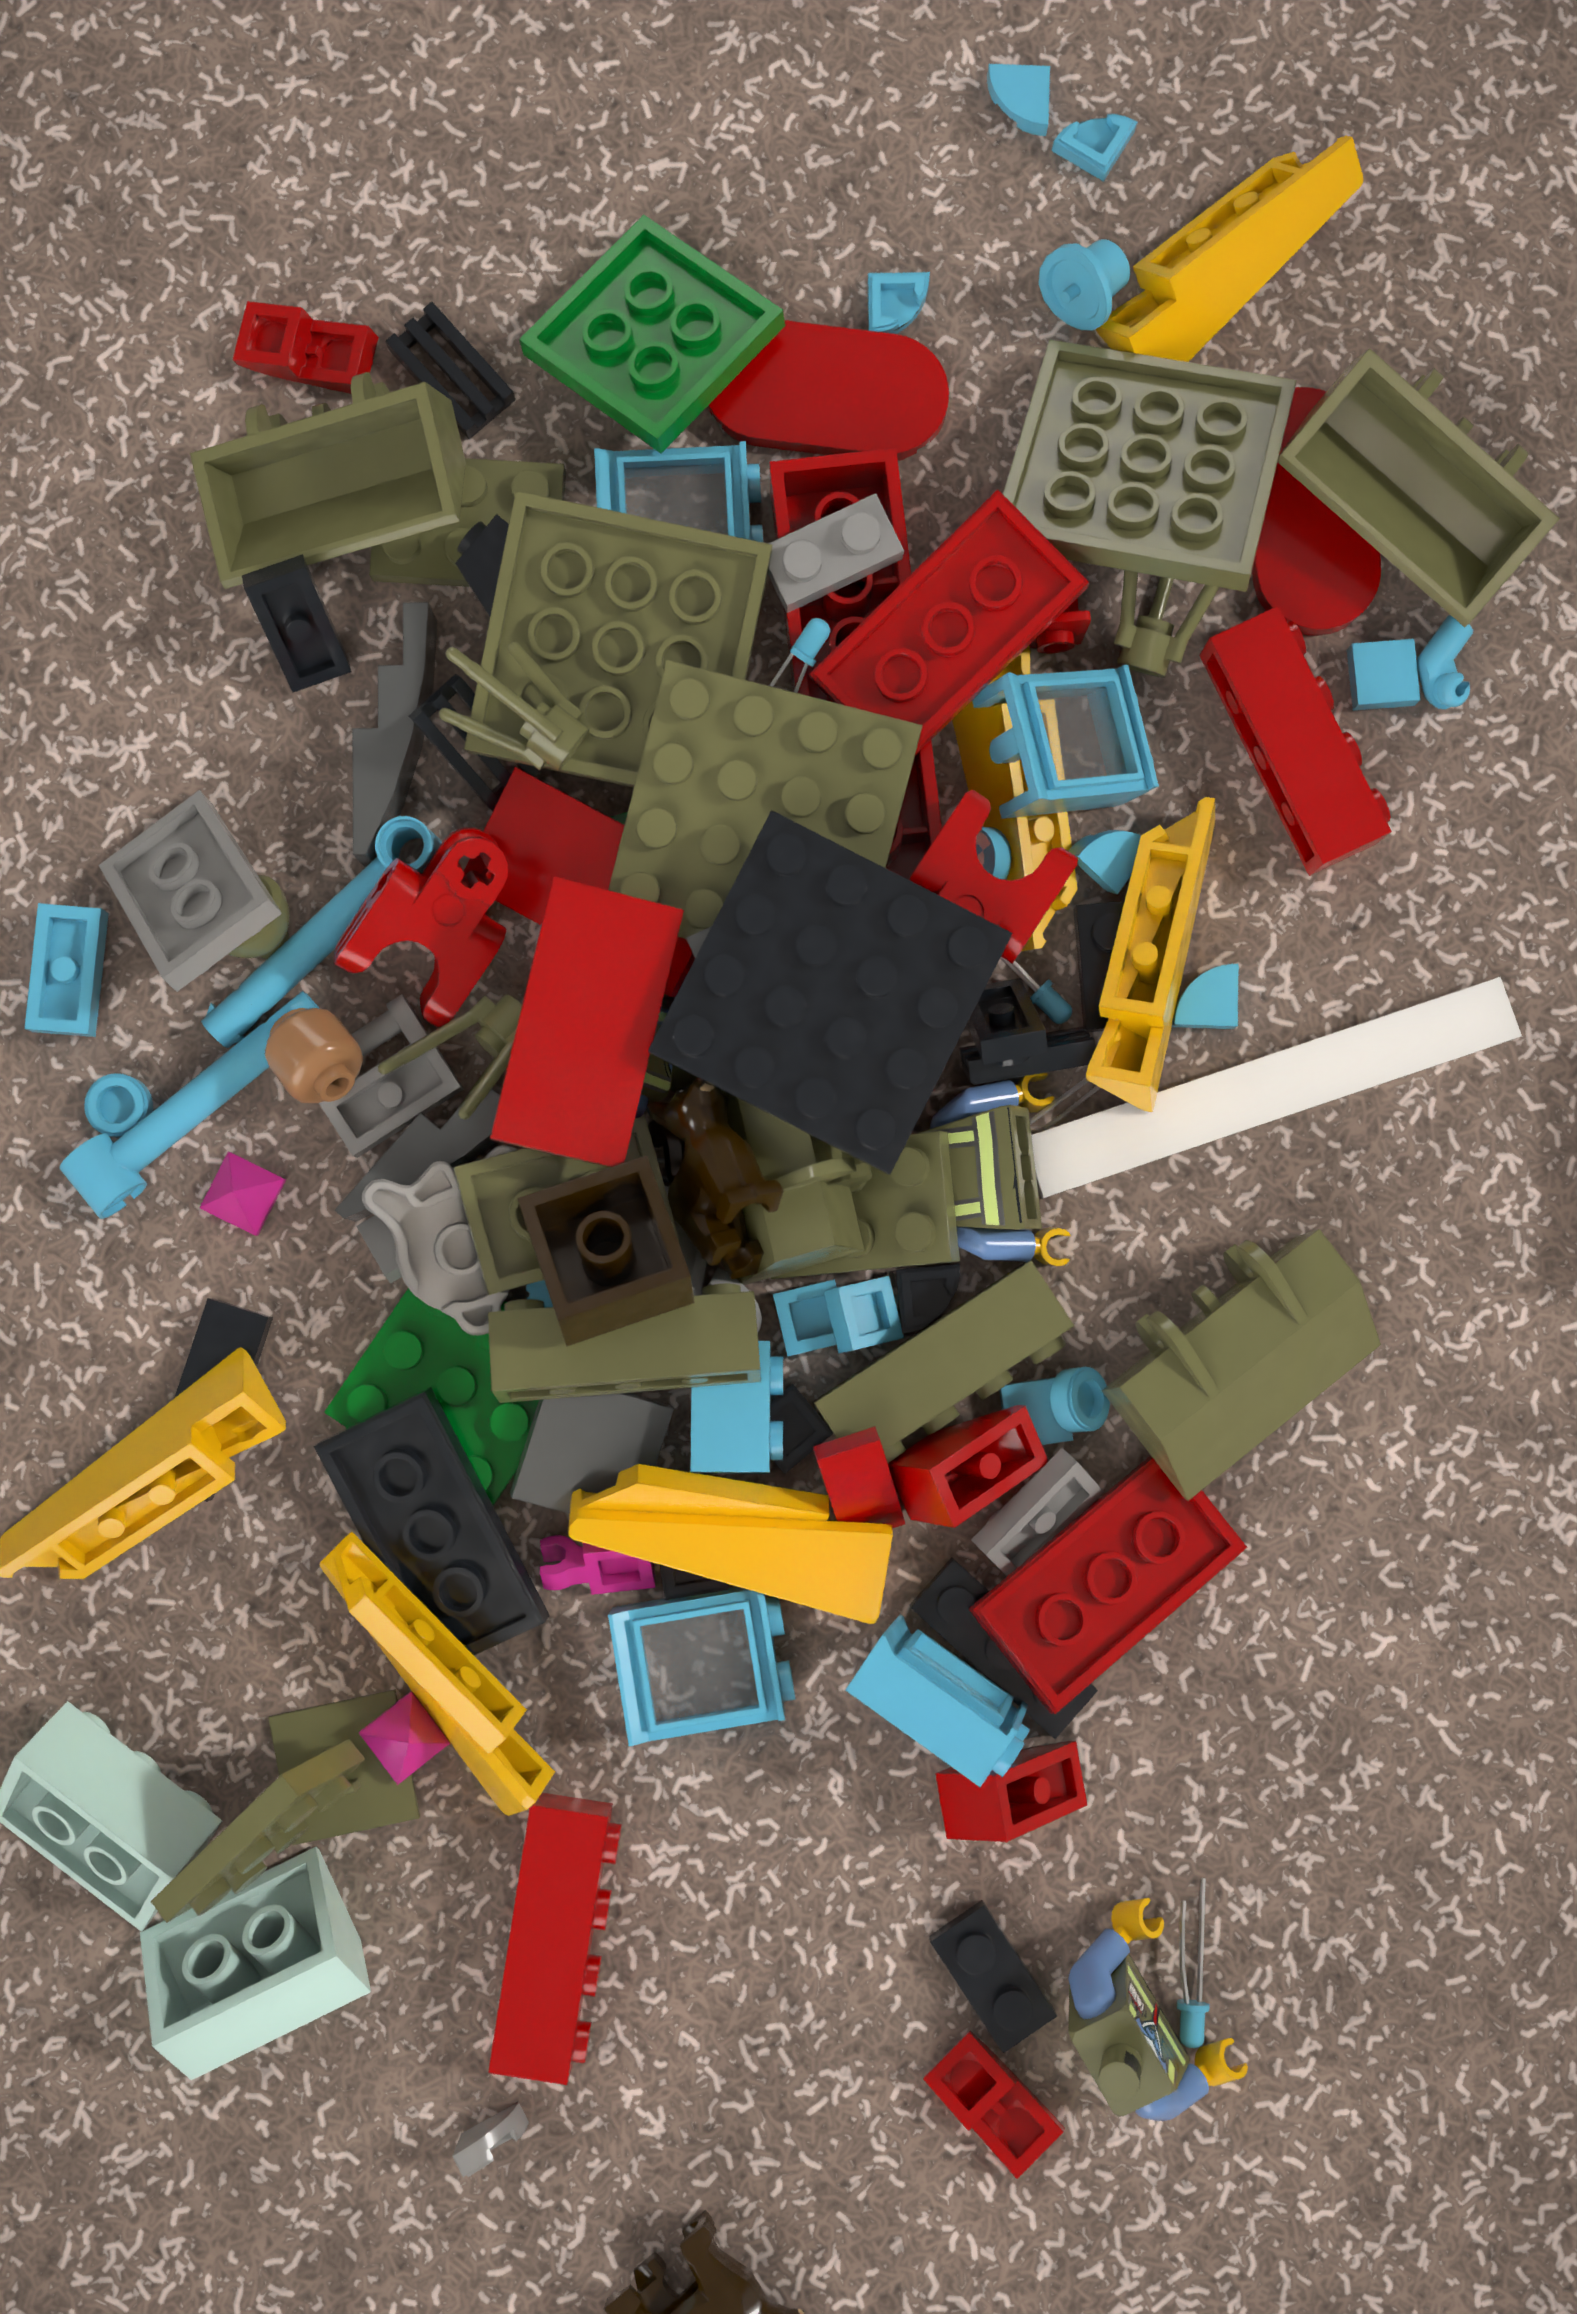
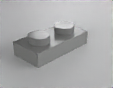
M875 493L769 543L772 544L773 549L768 575L788 613L903 559L904 549Z
M1061 1448L1042 1468L1034 1473L1031 1480L1001 1510L995 1512L989 1518L986 1525L971 1541L1008 1576L1087 1510L1104 1491L1083 1467Z

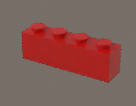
M1276 606L1210 637L1199 656L1308 875L1311 876L1379 843L1392 832L1388 825L1391 816L1385 798L1376 788L1370 789L1360 769L1362 755L1355 739L1348 732L1342 733L1332 713L1334 700L1327 683L1320 676L1314 677L1304 657L1306 645L1300 629L1292 620L1286 622L1279 606Z
M541 1793L537 1801L529 1808L488 2073L567 2085L573 2062L582 2064L586 2062L592 2022L580 2020L583 1996H596L602 1956L590 1954L594 1929L606 1930L612 1890L600 1888L604 1863L616 1865L622 1824L610 1822L613 1803Z

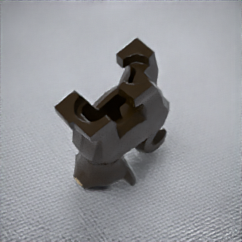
M697 1078L690 1086L678 1089L669 1103L653 1102L647 1105L648 1114L653 1119L648 1124L653 1146L655 1148L663 1146L666 1175L670 1183L668 1200L674 1220L684 1229L693 1245L700 1251L702 1259L706 1260L710 1266L721 1262L731 1279L754 1275L758 1272L764 1252L758 1239L749 1241L742 1209L755 1203L756 1205L761 1204L768 1212H775L778 1210L784 1190L777 1180H765L751 1146L729 1126L727 1116L729 1099L719 1088Z
M706 2210L682 2229L684 2240L680 2243L682 2255L696 2281L680 2294L673 2291L664 2279L666 2263L654 2252L633 2270L637 2291L630 2284L622 2291H615L611 2294L604 2306L607 2314H805L801 2309L787 2308L768 2299L752 2271L719 2249L714 2241L717 2229L714 2226L712 2217Z

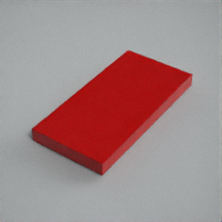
M997 489L854 629L809 676L834 703L922 725L915 753L917 755L1088 588L1089 581Z
M515 767L484 829L497 842L508 863V878L495 901L541 925L553 876L608 890L625 825ZM481 852L476 858L469 859L464 869V877L470 870H475L480 874L485 870L486 865L480 857ZM677 938L664 993L670 997H676L695 960L687 939Z
M553 876L490 1135L491 1140L608 1168L625 1163L650 1057L648 1050L654 1040L683 917V909Z
M1150 1455L971 1606L969 1611L1048 1712L1056 1714L1248 1547L1202 1490L1187 1501Z

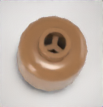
M298 1008L282 1015L271 1028L264 1053L270 1069L287 1092L301 1103L317 1104L324 1101L331 1102L345 1096L352 1089L355 1079L360 1073L363 1061L359 1044L339 1018L327 1009Z

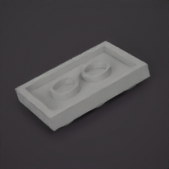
M200 790L98 865L161 977L176 992L199 975L205 973L211 966L251 936L260 932L263 927L282 914L214 805Z

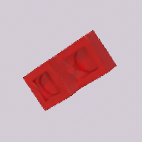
M247 301L232 360L238 366L272 377L351 394L352 377L365 372L370 373L379 337L366 325L314 320L302 307Z
M875 1426L813 1446L837 1521L892 1525V1529L905 1525L896 1489Z
M971 2030L923 2078L968 2131L972 2128L1016 2179L1064 2133L1065 2127Z

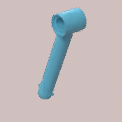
M399 816L387 821L380 828L376 836L375 851L377 857L245 979L237 990L230 993L218 1006L210 1003L207 1015L201 1021L206 1030L226 1048L245 1038L243 1034L264 1013L277 1004L335 949L340 937L381 875L396 858L399 859V853L403 845L411 839H423L424 848L421 856L415 862L408 864L422 873L442 841L416 818Z
M305 991L300 992L274 1013L266 1023L259 1025L117 1141L113 1142L106 1133L97 1135L81 1144L62 1161L59 1169L100 1219L110 1217L124 1208L126 1203L123 1200L127 1196L131 1195L135 1199L144 1191L147 1183L139 1174L141 1170L269 1068L264 1053L274 1023L291 1010L319 1008Z

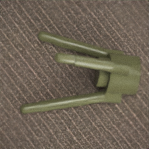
M1124 570L1120 624L1113 643L1122 647L1117 664L1120 666L1128 665L1130 670L1165 678L1170 661L1175 663L1182 662L1190 637L1220 587L1204 585L1175 637H1172L1175 626L1163 621L1162 618L1174 579L1160 577L1149 616L1138 615L1134 626L1138 572Z
M511 642L508 645V651L552 704L553 708L542 701L534 709L457 648H448L446 657L526 721L519 733L529 741L527 743L448 708H442L439 711L440 719L523 757L538 770H541L547 762L559 771L573 756L589 732V728L579 721L583 712L561 694L518 642Z
M504 995L496 1004L486 996H483L468 1012L381 1062L378 1066V1071L386 1075L478 1022L481 1029L474 1036L478 1043L494 1059L460 1104L462 1107L458 1112L459 1117L463 1120L469 1119L507 1068L522 1004L510 995Z

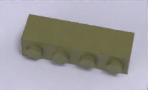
M1027 1261L813 1402L837 1439L875 1426L887 1463H889L906 1450L900 1440L920 1427L924 1429L927 1435L936 1432L960 1415L954 1405L976 1391L980 1399L983 1400L1010 1383L1013 1377L1008 1369L1029 1356L1036 1365L1062 1349L1067 1343L1061 1334L1074 1327V1324L1033 1262Z
M731 1283L705 1286L701 1289L702 1295L694 1296L695 1303L570 1346H566L553 1307L545 1308L544 1302L536 1299L507 1302L505 1304V1311L488 1312L491 1391L500 1403L761 1382L754 1291L741 1292L740 1285Z

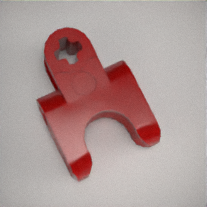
M970 790L965 793L909 880L1012 932L1013 934L1001 957L1013 964L1076 868L1078 857L1063 847L1051 849L1045 855L1042 863L1033 873L1023 878L1010 881L991 875L979 862L976 852V838L989 815L991 806L987 798L975 790Z
M460 828L451 832L442 841L422 873L398 858L392 861L337 942L334 952V965L348 973H360L371 966L375 957L385 947L396 942L406 940L425 946L434 955V970L420 995L422 1016L425 1021L435 1027H442L449 1023L497 954L506 935V928L485 915L503 889L508 878V863L497 842L487 832L478 828ZM481 852L480 857L486 865L485 870L481 874L475 870H470L464 877V871L459 860L464 855L474 859Z

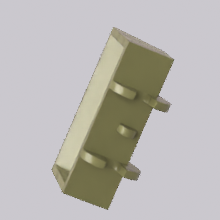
M1369 348L1348 365L1309 412L1279 454L1278 463L1463 627H1466L1560 518L1513 477L1529 454L1520 444H1517L1511 452L1506 449L1493 459L1467 436L1474 426L1469 420L1463 417L1454 424L1427 400L1443 380L1444 376L1433 368L1426 376L1423 374L1411 386Z
M365 372L352 377L351 394L353 404L331 410L327 403H321L312 406V416L291 423H287L280 413L269 416L263 404L248 408L245 415L247 436L190 453L217 570L224 589L243 584L242 575L301 554H303L307 565L459 522L466 461L452 401L426 382L390 392L383 382L373 384L370 373Z
M721 1090L729 1099L727 1112L729 1126L751 1146L765 1180H777L784 1190L778 1210L775 1212H768L761 1204L756 1205L755 1203L742 1209L747 1237L749 1241L759 1240L764 1255L757 1274L736 1279L741 1284L747 1285L864 1251L850 1188L872 1178L870 1165L866 1163L855 1165L854 1158H842L841 1150Z
M1320 1229L1295 1237L1270 1257L1258 1245L1249 1240H1245L1239 1246L1236 1244L1231 1246L1224 1252L1223 1257L1237 1283L1219 1298H1216L1205 1285H1201L1191 1293L1192 1298L1202 1311L1181 1328H1178L1167 1316L1159 1311H1155L1150 1316L1145 1314L1136 1321L1135 1325L1138 1334L1150 1352L1101 1390L1187 1501L1381 1345L1360 1280Z

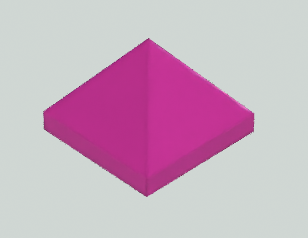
M228 1151L199 1208L258 1236L286 1179Z
M412 1691L358 1732L397 1785L450 1744Z

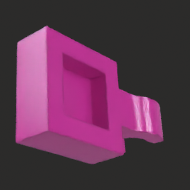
M561 1535L548 1536L540 1540L543 1561H561L555 1565L540 1566L542 1584L546 1590H562L571 1585L589 1583L591 1595L655 1588L653 1562L583 1543V1546H579L570 1538Z

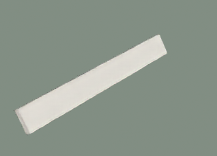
M1501 977L1157 1092L1153 1112L1143 1111L1130 1103H1125L1033 1134L1031 1136L1037 1188L1040 1197L1043 1199L1519 1038L1522 1035Z

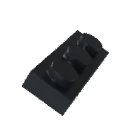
M951 1557L911 1602L910 1608L988 1679L1014 1697L1013 1701L1018 1706L1023 1701L1027 1703L1026 1713L1056 1739L1097 1693V1688L1090 1684L1056 1714L1049 1713L969 1611V1608L986 1595L989 1590Z

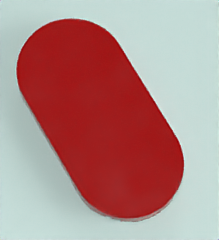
M785 320V327L707 408L728 435L737 441H746L747 445L821 455L896 448L898 461L916 454L918 449L924 447L929 441L931 442L940 432L946 418L949 403V385L945 371L937 357L926 346L910 337L893 333Z
M1295 387L1280 453L1309 412L1327 391L1312 387ZM1277 463L1252 568V579L1256 596L1266 611L1279 606L1286 622L1292 620L1303 635L1320 636L1338 632L1357 619L1373 601L1381 580L1380 552L1283 466Z

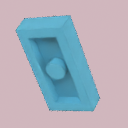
M38 903L24 1029L37 1033L96 1037L108 912L101 908Z

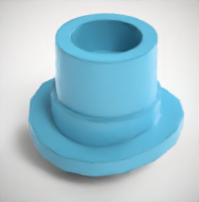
M1106 239L1097 240L1086 248L1077 243L1063 244L1046 256L1039 271V287L1045 303L1057 317L1079 330L1093 331L1108 321L1112 311V297L1127 285L1130 278V266L1121 248Z

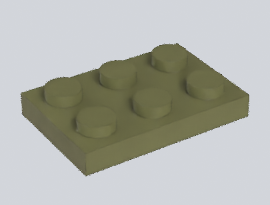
M465 458L466 466L460 521L371 547L369 572L371 579L376 582L470 587L455 564L462 556L457 551V548L467 532L480 521L487 526L496 514L509 524L516 490L564 500L565 465L560 463Z
M646 1117L635 1118L625 1162L647 1155L678 1242H680ZM523 1148L453 1168L488 1295L544 1280L517 1198L607 1169L608 1167Z
M933 1131L911 1134L890 1175L870 1166L872 1178L850 1188L864 1251L774 1276L771 1279L960 1262L948 1132ZM842 1152V1158H854ZM854 1158L855 1165H856V1164H860V1163H864V1162H862V1161H860V1160Z
M348 1739L281 1774L151 1900V1903L166 1923L191 1908L200 1916L221 1901L231 1890L234 1894H237L254 1882L267 1869V1866L262 1861L273 1850L278 1854L292 1845L309 1829L308 1824L305 1822L308 1816L316 1809L320 1813L327 1810L352 1788V1785L346 1778L365 1760L363 1755L352 1741Z

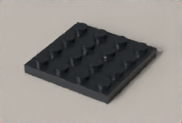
M771 810L648 1052L890 1175L1013 933Z

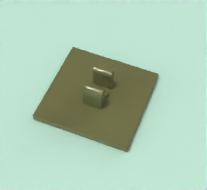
M396 1689L268 1717L279 1776L348 1739L352 1741L365 1758L346 1778L352 1785V1788L327 1810L320 1813L316 1809L308 1816L305 1822L308 1824L309 1829L292 1845L420 1818L412 1774L397 1785L358 1733L398 1702Z

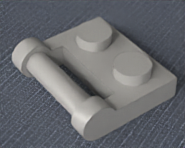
M403 994L386 1004L388 1011L351 1034L359 1044L362 1056L400 1032L404 1033L410 1043L409 1045L428 1035L421 1020ZM437 1046L386 1075L378 1071V1064L356 1078L352 1089L342 1098L336 1101L319 1103L352 1156L360 1157L410 1125L420 1113L427 1114L464 1090Z

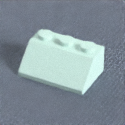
M68 1701L17 1753L0 1788V1823L141 1932L158 1912L151 1903V1900L207 1847L222 1822V1819L212 1812L210 1805L203 1797L195 1792L181 1789L161 1773L159 1766L151 1757L145 1753L129 1749L110 1734L109 1728L99 1717L90 1712H81Z
M317 1847L263 1872L254 1882L239 1893L234 1894L231 1890L221 1901L200 1916L191 1908L168 1923L163 1921L140 1932L152 2047L190 2080L204 2075L371 1992L361 1939L323 1856Z

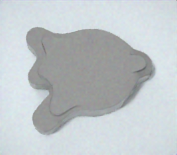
M504 1145L497 1146L488 1153L486 1158L516 1151V1149ZM444 1161L433 1162L410 1185H401L386 1179H376L369 1182L362 1191V1203L368 1211L381 1219L391 1231L395 1242L396 1262L407 1287L427 1305L453 1317L466 1333L477 1336L489 1333L488 1312L501 1311V1305L509 1294V1290L492 1295L487 1293L453 1167Z

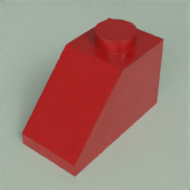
M1015 1405L938 1430L905 1450L901 1455L889 1462L888 1466L910 1520L955 1528L1042 1468L1048 1462V1458L1026 1406Z
M1076 1741L1021 1749L1003 1777L992 1770L981 1787L952 1767L935 1773L947 1839L1008 1842L1087 1806Z

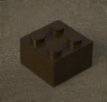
M647 1155L517 1198L566 1346L695 1303L691 1275Z

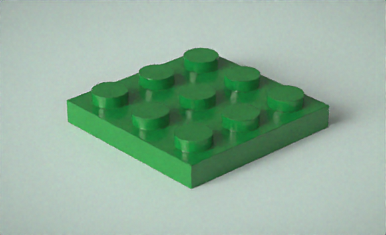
M643 214L519 339L525 357L662 454L785 327L783 309Z
M408 1288L324 1413L348 1428L432 1387L494 1507L516 1474L539 1400L500 1403L491 1391L489 1333L479 1336L466 1333L453 1317L427 1305ZM504 1300L502 1303L501 1311H505L507 1300Z

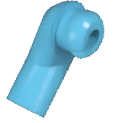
M1451 615L1446 617L1417 658V670L1424 697L1438 709L1458 707L1467 700L1470 693V683L1468 681L1462 682L1464 676L1462 673L1457 672L1454 659L1473 634V629L1469 624L1463 627Z

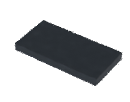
M432 1387L320 1441L314 1446L364 1544L473 1655L479 1654L545 1623L550 1615Z

